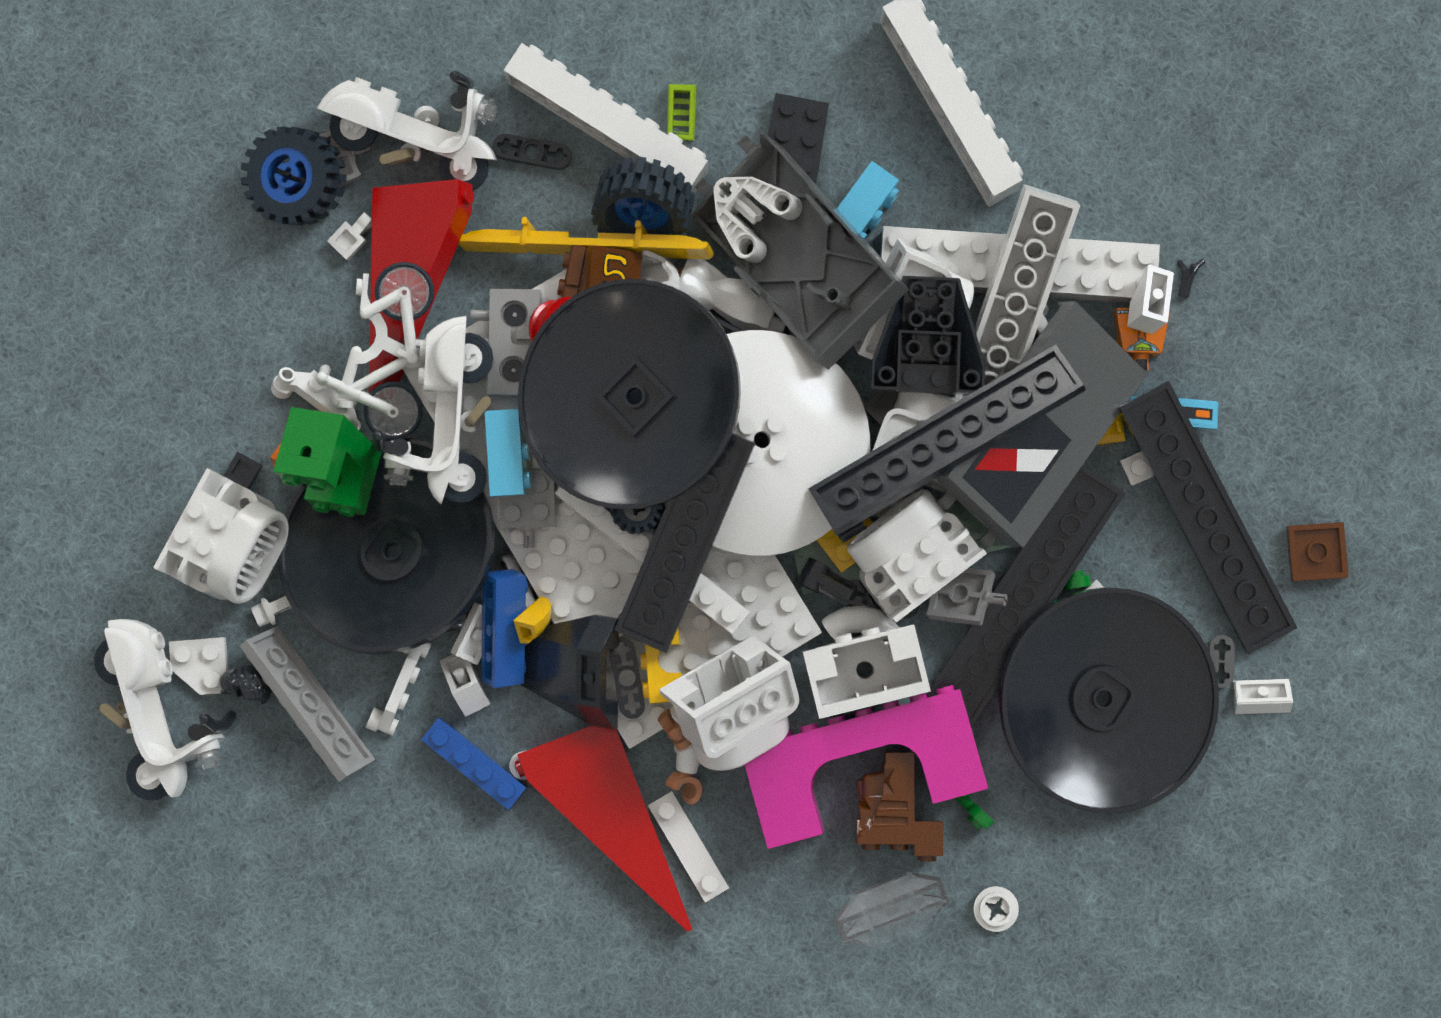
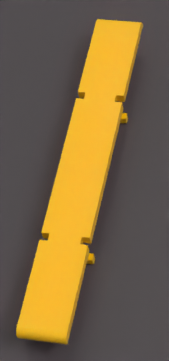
M523 217L521 222L523 225L522 230L483 229L470 231L462 234L459 241L460 247L464 251L532 252L533 254L564 255L565 252H570L571 245L586 248L596 245L639 253L646 250L663 258L708 260L714 254L708 242H702L697 238L683 235L648 234L639 220L635 222V234L598 233V238L570 237L569 232L535 231L534 226L527 217Z

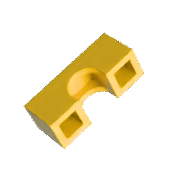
M679 627L671 646L680 645ZM645 644L646 653H641L642 670H647L648 681H643L644 698H649L650 704L670 703L669 700L660 694L659 689L680 678L682 672L668 673L664 671L659 665L661 651Z

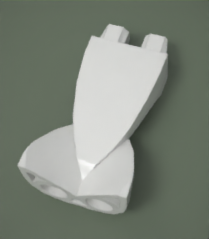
M704 259L687 260L680 276L681 291L700 302L707 310L714 309L731 324L744 331L765 330L783 333L786 324L781 319L773 316L775 311L762 297L758 298L743 280L727 278Z

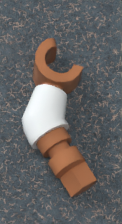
M667 709L659 715L658 722L675 745L676 769L678 771L673 772L667 778L665 785L679 791L680 787L685 784L684 789L681 791L682 800L688 804H695L701 797L702 785L692 775L697 773L700 763L695 756L692 743L684 737L680 725L672 718L671 711Z

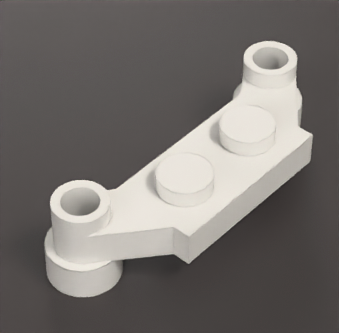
M285 367L274 378L271 391L277 398L286 399L293 392H296L321 412L344 415L360 430L361 423L357 419L355 412L357 402L354 401V408L337 407L338 393L331 388L319 385L316 380L318 373L315 370L311 373L296 372L291 368Z
M427 642L416 648L403 651L408 656L385 710L382 711L374 707L366 725L367 729L374 732L379 730L393 736L399 720L394 718L398 708L404 709L409 698V694L405 693L409 683H415L420 672V668L416 667L420 657L426 658L432 643Z

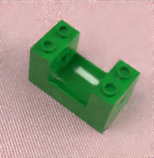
M291 407L273 472L286 485L298 487L299 483L307 484L304 499L312 505V509L315 511L328 513L329 510H335L347 517H354L355 514L365 515L381 452H378L374 445L344 415Z

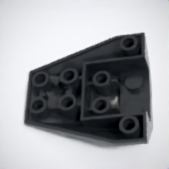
M902 276L901 281L909 290L889 311L871 360L870 389L906 393L971 394L985 386V362L960 278Z
M595 614L547 625L545 630L525 647L526 673L524 674V684H521V686L589 725L613 730L617 729L618 701L606 699L607 650L619 646V632L615 631L619 618Z

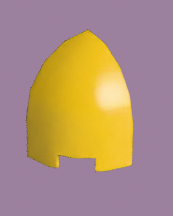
M540 596L513 620L520 643H530L549 624L552 606L548 598Z

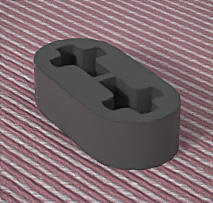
M1219 635L1210 640L1208 650L1213 660L1215 671H1219V663H1222V672L1227 673V679H1223L1222 684L1218 683V688H1225L1232 683L1234 678L1235 646L1231 638ZM1220 640H1223V644L1228 646V651L1223 652V660H1219V651L1214 650V645L1219 644Z

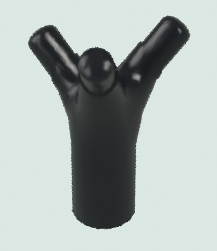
M1201 259L1196 264L1192 263L1189 268L1185 266L1182 260H1178L1177 263L1182 273L1178 296L1189 298L1194 277L1199 268L1205 264L1204 259Z

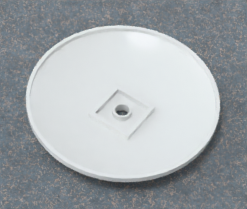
M765 330L733 332L727 334L735 352L741 380L740 409L733 433L754 442L755 434L762 432L768 436L769 444L766 448H759L755 445L713 547L748 556L783 554L814 542L832 529L808 488L870 453L868 419L860 396L845 372L836 363L829 370L816 363L813 356L796 337Z

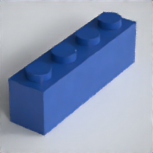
M514 569L489 572L483 585L481 681L493 688L524 684V674L526 673L525 647L527 644L520 643L513 620L527 609L526 593L528 591V582L526 575Z
M438 718L421 739L508 810L513 808L529 788L442 718Z

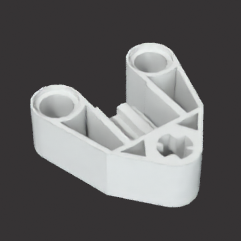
M724 177L716 182L713 190L716 219L735 254L751 263L761 262L766 256L767 247L764 241L754 233L755 231L736 215L740 212L753 225L763 219L762 215L764 212L749 198L753 196L774 214L786 220H794L802 212V202L798 197L754 177ZM789 200L788 208L783 211L782 206L784 202ZM753 243L752 252L747 254V247Z

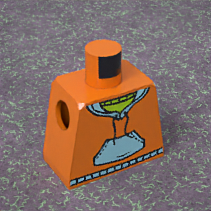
M1116 308L1113 312L1117 343L1132 356L1145 372H1148L1149 357H1158L1163 351L1168 322L1153 334L1127 327L1129 308Z

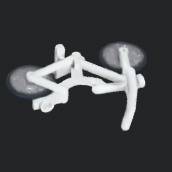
M409 262L392 264L381 272L375 284L376 301L372 303L367 294L369 274L363 273V279L357 278L356 295L361 296L360 316L363 319H370L376 329L375 341L369 349L363 352L359 346L352 347L341 381L330 376L331 368L326 364L320 367L319 373L316 375L319 385L331 388L338 393L337 407L354 408V401L364 404V418L369 429L373 433L377 430L382 431L387 440L403 439L411 435L418 428L423 415V406L419 396L411 387L404 383L386 382L375 387L370 393L363 391L405 367L417 368L423 362V357H420V348L417 347L420 346L421 340L416 339L414 320L424 315L430 308L434 298V286L432 279L422 267ZM381 311L394 320L402 321L405 345L387 336V326L380 313ZM382 350L398 357V359L354 382L358 364L367 363L376 358Z

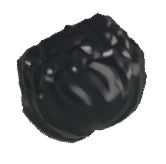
M253 665L239 666L227 670L219 678L220 687L222 688L221 694L230 695L235 690L237 697L243 696L245 700H257L261 704H265L272 693L271 688L263 681L262 676Z

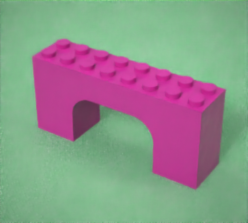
M953 685L937 689L938 695L927 698L926 693L909 697L911 703L900 705L899 700L882 704L883 710L873 713L872 708L854 712L856 718L846 720L845 715L828 719V726L819 728L818 723L800 727L801 733L792 735L791 730H789L786 737L778 745L745 764L767 848L770 849L823 834L825 828L814 792V779L820 767L830 760L884 745H904L917 754L922 763L933 804L988 789L961 690H954Z

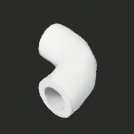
M865 605L845 606L822 619L825 629L833 639L834 637L849 633H862L861 630L879 627L880 631L899 627L895 621L888 618L881 610Z

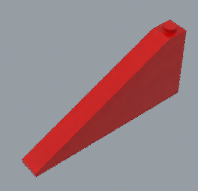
M454 179L372 188L371 303L376 301L375 284L379 275L385 268L398 262L416 264L428 273L434 286V302L472 213V203L474 201L472 184ZM395 269L384 278L381 284V298L401 286H408L411 295L412 311L415 314L421 310L427 301V283L424 277L413 269ZM402 290V293H403V294H406L407 291H406V290ZM400 301L388 307V309L395 314L401 315ZM433 302L424 315L414 320L416 339L419 338ZM381 311L380 313L387 326V336L405 345L402 321L394 320ZM370 320L371 347L376 338V329ZM382 350L376 358L369 361V374L398 359V357ZM403 369L370 386L369 393L380 384L400 382L404 373ZM397 388L383 389L375 396L391 403Z
M589 726L517 754L519 760L515 761V765L520 778L526 776L527 781L687 932L693 930L617 730Z

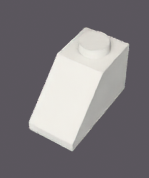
M1152 265L1146 266L1130 301L1127 327L1153 334L1168 322L1173 272Z
M454 654L440 660L451 693L465 717L490 705L485 689L471 662Z

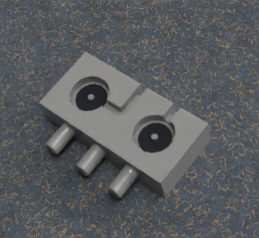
M490 289L489 310H471L470 312L471 321H489V338H484L492 348L494 358L492 368L486 375L488 376L487 395L489 397L518 398L521 369L526 353L531 345L529 321L533 311L542 304L541 290Z

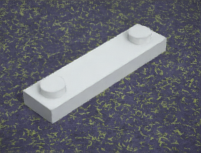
M671 791L649 804L648 807L704 902L729 889L674 793Z

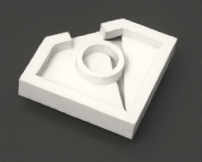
M226 637L170 641L169 653L173 672L199 695L221 694L222 688L220 687L219 678L228 670Z

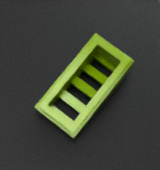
M668 85L667 135L669 132H676L673 131V126H689V132H676L682 134L675 135L682 140L694 141L697 85ZM675 93H690V99L675 98ZM674 104H690V109H674ZM674 115H689V121L674 120Z

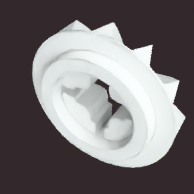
M993 886L984 889L976 897L973 911L977 922L983 928L993 932H1000L1010 928L1015 923L1018 917L1019 906L1015 896L1009 890ZM1002 898L1000 908L1007 915L996 914L989 920L991 909L985 903L996 904Z

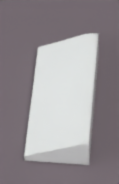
M1289 679L1233 681L1235 714L1291 712L1293 698Z

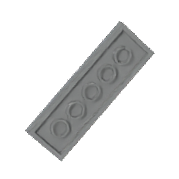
M278 626L247 639L240 645L247 659L255 666L263 681L271 688L279 703L290 714L298 729L303 732L314 751L319 754L330 773L336 777L338 782L367 767L375 760Z

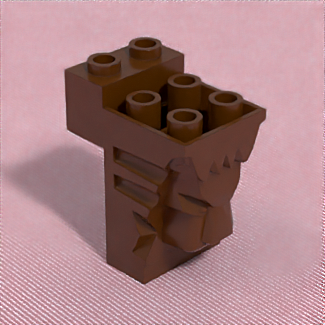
M883 753L881 771L864 774L860 779L856 780V789L859 797L857 807L860 819L855 820V843L861 844V849L880 850V844H889V849L908 850L909 844L911 845V854L917 856V860L935 862L937 861V856H943V821L915 820L914 753Z

